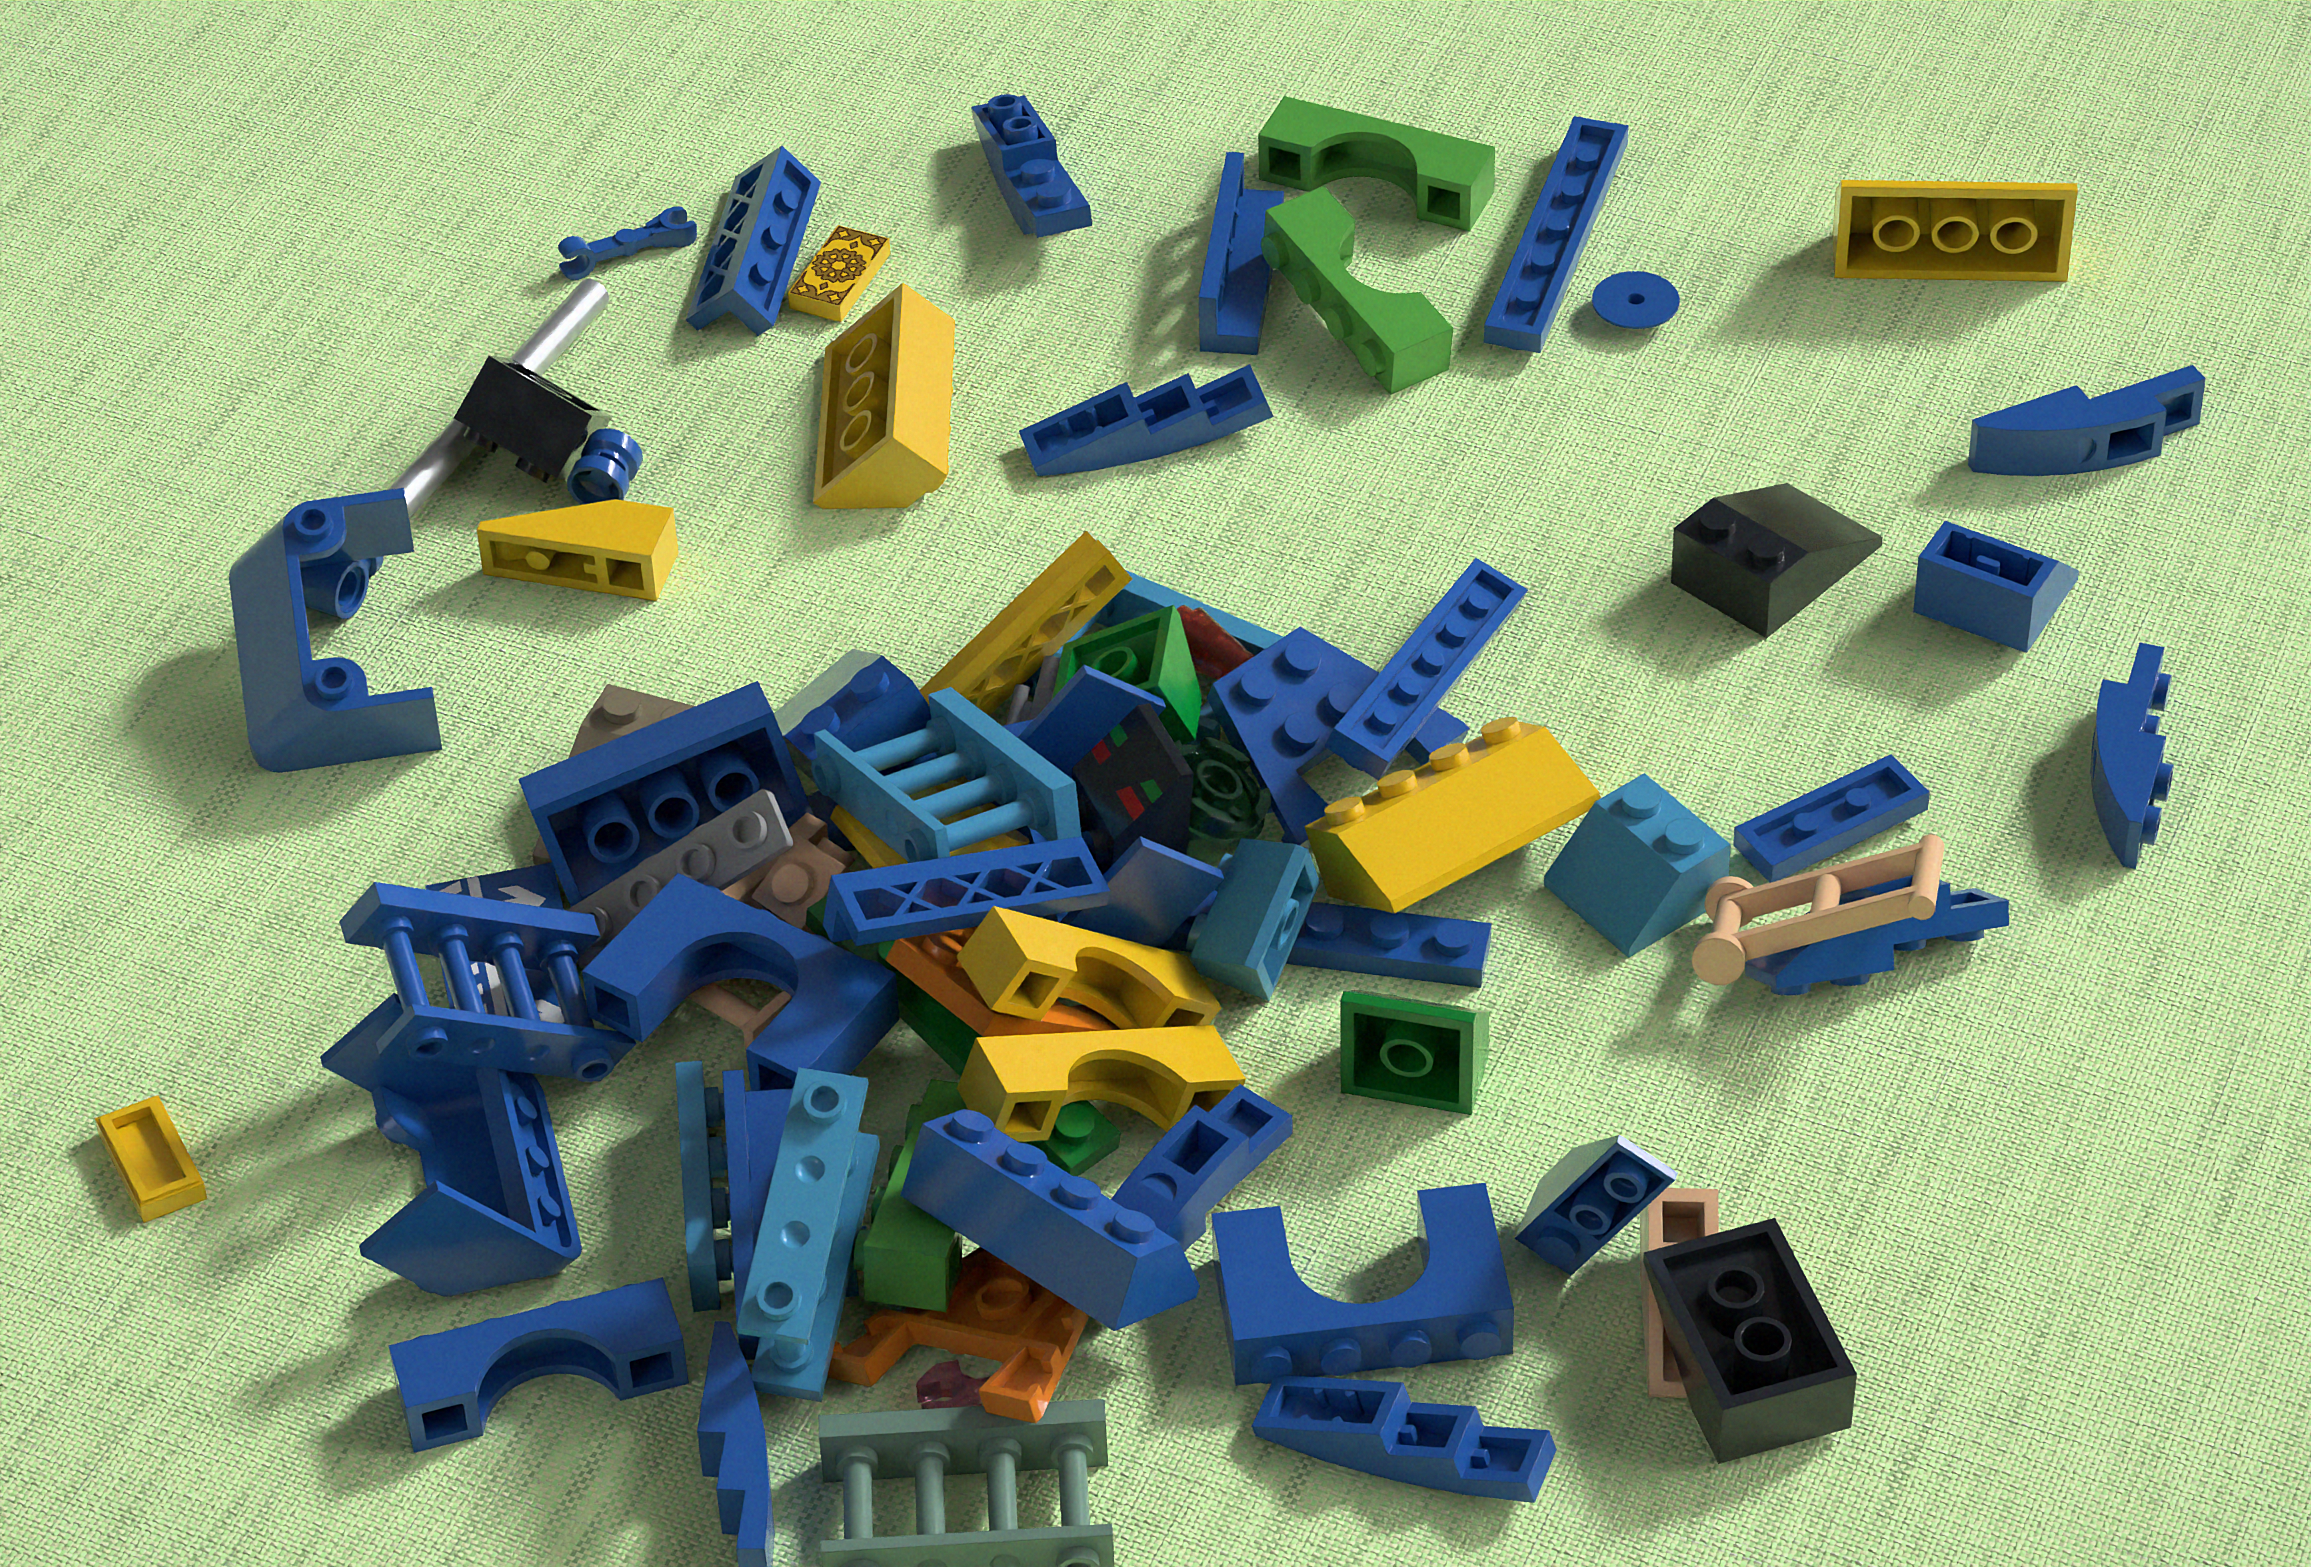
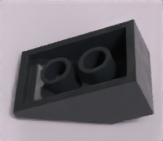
M1788 483L1713 497L1674 527L1671 583L1767 639L1882 546L1883 537Z
M1775 1218L1644 1252L1643 1263L1692 1412L1718 1464L1851 1428L1857 1373Z

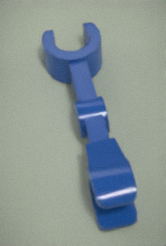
M676 206L664 210L661 214L647 222L644 227L634 230L621 229L614 236L586 243L579 236H570L559 242L558 250L565 259L576 258L560 263L559 269L568 279L579 280L588 276L593 271L596 262L619 255L632 256L639 249L649 246H689L696 241L697 224L694 221L687 222L686 210L683 207Z

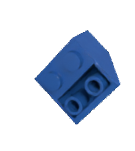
M1944 521L1918 557L1913 612L2027 653L2077 582L2079 570L2055 559Z

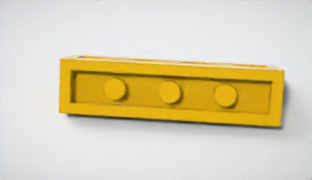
M1085 531L919 690L929 705L928 694L952 687L990 716L1013 694L1016 684L1022 685L1042 666L1044 656H1053L1132 580V577L1099 540L1096 541Z

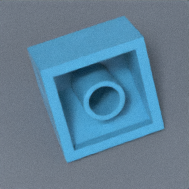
M1644 773L1595 801L1544 875V886L1624 955L1630 958L1706 912L1705 898L1708 888L1714 881L1729 876L1731 844Z
M1241 838L1234 856L1228 853L1224 854L1217 867L1222 871L1224 880L1214 889L1218 893L1209 914L1199 913L1188 935L1186 949L1192 951L1190 959L1200 975L1270 1001L1320 881L1307 848L1297 844Z

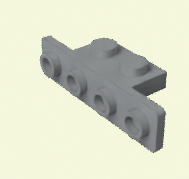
M763 789L759 790L708 823L695 828L687 836L663 851L645 859L634 869L566 910L592 914L600 937L578 959L580 968L585 969L677 873L704 885H712L723 891L791 849L793 840L774 794Z

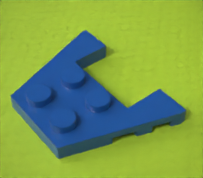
M1301 626L1214 682L1206 699L1240 763L1247 762L1261 787L1257 795L1267 814L1274 812L1284 831L1281 839L1282 842L1297 844L1309 849L1311 845L1304 826L1325 816L1324 810L1328 804L1301 776L1334 754V752L1324 747L1334 727L1379 675V672ZM1438 707L1405 750L1423 766L1430 762L1429 755L1433 751L1446 745L1463 743L1470 728L1463 721Z

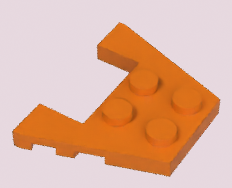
M978 926L896 939L885 959L984 1037L1121 1030L1109 1019L1085 1005L1067 1007L1057 999L1041 1021L990 1010L956 957Z
M979 1247L962 1258L963 1269L946 1312L906 1307L900 1312L888 1309L880 1310L863 1321L867 1331L866 1334L844 1348H841L840 1343L835 1341L827 1378L872 1387L913 1344L945 1349L956 1355L968 1354L1001 1361L1003 1364L978 1389L985 1412L1036 1424L1042 1418L1089 1315L982 1247Z

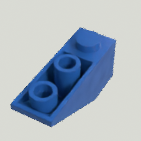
M1621 1135L1574 1147L1539 1180L1514 1239L1537 1253L1544 1261L1557 1266L1572 1276L1675 1181L1678 1172Z

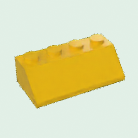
M1841 180L1835 192L1832 231L1834 278L2067 282L2078 193L2077 183Z
M904 283L900 284L825 347L813 503L821 509L908 508L925 493L936 491L948 475L949 436L951 433L950 413L951 397L953 394L952 375L953 358L955 356V320Z
M1504 717L1484 725L1480 729L1482 735L1465 744L1454 743L1433 751L1429 755L1430 762L1413 771L1401 770L1382 777L1377 782L1378 789L1362 797H1348L1333 802L1325 808V816L1304 827L1329 897L1395 914L1587 813L1595 801L1601 798L1600 793L1545 726L1519 722L1516 717Z

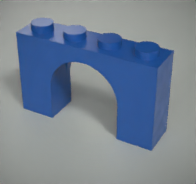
M677 873L582 971L588 1017L641 1043L688 995L710 983L725 979L750 978L769 982L786 991L792 997L790 1002L746 1048L751 1091L794 1088L798 1067L849 1075L900 1020L896 973L886 969L877 961L866 960L832 944L823 936L805 932L779 920L766 910L753 908L725 895L712 885H704L680 873Z
M1486 1183L1417 1190V1239L1424 1272L1403 1293L1387 1300L1365 1304L1345 1303L1324 1297L1309 1288L1299 1278L1291 1263L1280 1206L1211 1213L1213 1264L1235 1386L1257 1383L1271 1384L1274 1378L1283 1375L1307 1377L1343 1376L1353 1372L1396 1367L1413 1368L1422 1364L1466 1359L1483 1360L1492 1356L1513 1354L1514 1306Z

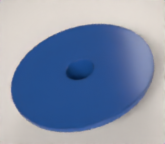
M1628 271L1611 275L1602 280L1595 287L1592 294V305L1596 313L1606 322L1627 329H1647L1659 326L1669 321L1676 314L1680 304L1678 291L1673 284L1661 276L1641 271Z

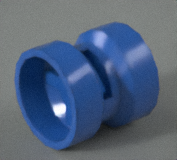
M604 428L590 434L582 449L581 458L575 462L567 479L568 491L573 499L580 505L614 499L624 500L629 489V482L635 478L643 462L642 450L637 442L629 435L615 429Z

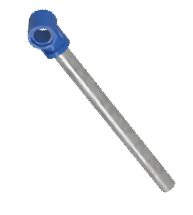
M593 279L582 280L510 358L542 376L609 303L607 290ZM454 418L387 489L404 488L409 519L477 446V444L463 436L468 426ZM383 556L300 568L305 607L341 619L352 617L364 601L369 578L375 575L382 567Z

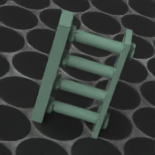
M1105 1399L1049 1402L1042 1418L1036 1424L986 1413L984 1406L818 1415L823 1482H843L844 1539L820 1541L822 1567H1115L1112 1523L1090 1525L1087 1467L1108 1466ZM1058 1469L1061 1526L1018 1529L1015 1471ZM987 1473L989 1531L946 1533L944 1476ZM915 1477L917 1535L873 1537L872 1480Z

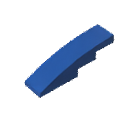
M1249 364L1198 388H1195L1189 373L1137 397H1134L1128 383L1125 382L1020 430L1019 433L1037 476L1094 471L1162 457L1218 440L1274 416Z
M715 1321L697 1427L702 1475L705 1477H718L716 1491L722 1534L738 1535L736 1545L738 1567H772L775 1530L765 1429L752 1376L729 1322Z
M1291 1375L1279 1376L1273 1379L1251 1426L1256 1437L1328 1463L1385 1479L1462 1495L1535 1503L1557 1450L1549 1430L1484 1426L1476 1406L1411 1402L1403 1382Z

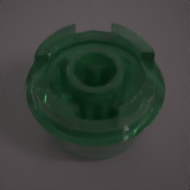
M1204 737L1199 745H1182L1180 740H1178L1175 744L1194 773L1187 856L1208 865L1222 859L1224 854H1231L1236 851L1241 838L1255 840L1260 835L1264 827L1265 816L1271 806V793L1269 788L1259 790L1257 783L1246 771L1251 761L1231 745L1211 737Z

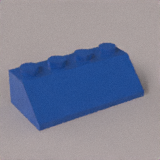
M758 681L518 779L571 907L634 869L645 859L663 851L687 836L695 828L708 823L759 790L763 789L774 794L788 829L806 813L814 816L774 713Z
M963 1109L922 1123L900 1196L1113 1331L1119 1330L1197 1297L1200 1285L1179 1241L1156 1228L1155 1222L1147 1215L1138 1211L1127 1210L1101 1194L1100 1188L1095 1183L1082 1177L1070 1175L1049 1162L1042 1150L1012 1139L996 1129L992 1120L979 1112Z

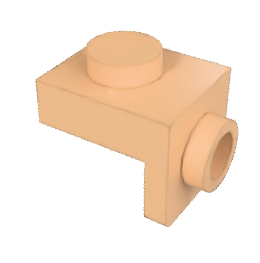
M796 833L792 839V848L781 854L751 898L784 922L812 934L813 931L805 924L807 908L828 895L831 875L852 872L849 868L855 859L825 837L815 846Z

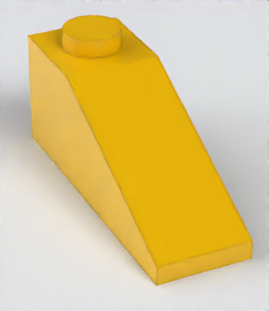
M617 499L481 521L476 529L483 575L657 601L679 553L674 508Z

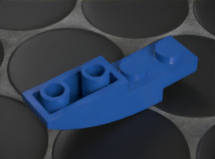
M998 95L991 98L986 104L971 107L972 117L989 166L1013 218L1024 235L1034 233L1039 238L1092 226L1090 204L1059 162L1055 137L1025 95Z
M2190 365L2091 399L2075 385L1972 419L1968 466L1973 472L2009 476H2050L2100 471L2161 456L2163 436L2200 424L2206 378L2194 365Z
M2141 642L2137 649L2128 684L2102 679L2097 702L2096 726L2092 741L2090 768L2092 794L2099 822L2109 845L2122 866L2132 869L2137 867L2142 845L2154 846L2156 843L2162 808L2153 805L2155 800L2167 802L2174 771V764L2163 762L2166 736L2158 735L2160 717L2152 715L2153 710L2165 712L2171 688L2172 675L2161 673L2165 647Z
M1913 875L1841 894L1839 905L1910 887ZM1939 880L1935 912L1929 919L1918 920L1911 917L1751 959L1745 963V976L1770 986L1773 994L1787 996L1808 993L1811 991L1812 983L1829 981L1831 984L1839 986L1862 985L1869 982V974L1894 970V950L1912 951L1923 949L1927 946L1926 939L1943 936L1947 940L1959 942L1980 940L1984 938V930L2009 926V900L1977 888L1950 892V883Z
M1239 1084L1209 1112L1195 1105L1149 1151L1123 1182L1111 1200L1127 1210L1138 1211L1150 1217L1155 1222L1156 1228L1179 1241L1185 1252L1206 1232L1205 1214L1293 1134L1292 1115Z

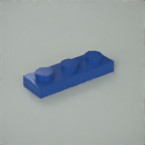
M1890 754L1734 827L1733 846L1769 883L1775 882L1927 811L1930 791Z

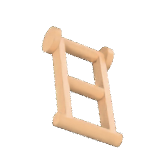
M1928 834L1923 836L1916 844L1753 887L1746 880L1734 876L1722 877L1714 881L1708 888L1705 898V910L1713 921L1711 933L1701 937L1694 947L1692 955L1694 971L1707 983L1726 985L1736 981L1741 976L1746 961L1911 917L1918 920L1929 919L1935 912L1944 854L1943 840L1936 835ZM1913 875L1910 887L1839 905L1840 894ZM1812 902L1810 913L1739 932V928L1750 923L1754 917Z

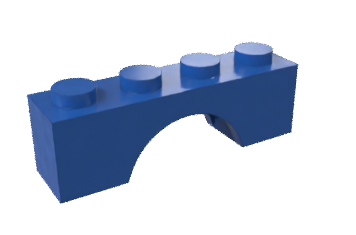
M663 1277L637 1284H627L617 1289L569 1301H559L549 1306L501 1318H490L480 1323L432 1335H422L412 1340L388 1345L397 1393L414 1453L483 1436L487 1419L496 1403L514 1387L537 1377L553 1374H571L586 1377L608 1388L620 1401L689 1384L683 1337Z

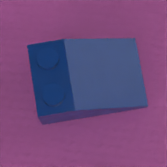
M851 649L774 713L793 764L814 783L811 766L813 759L817 758L814 739L815 732L826 729L850 750L857 752L926 728L927 721L931 720L930 706L912 679L883 655ZM910 761L881 770L879 773L886 776L898 772Z

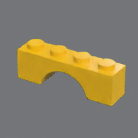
M996 906L991 908L956 956L990 1010L1035 1021L1042 1020L1058 997L1079 1002L1095 1010L1117 1025L1121 1030L1209 1025L1222 1008L1186 955Z
M1214 1025L976 1037L957 1090L968 1110L987 1116L992 1120L996 1129L1017 1142L1048 1140L1061 1107L1079 1100H1104L1127 1106L1147 1116L1164 1131L1168 1132L1195 1105L1209 1112L1239 1084L1244 1085L1246 1078Z

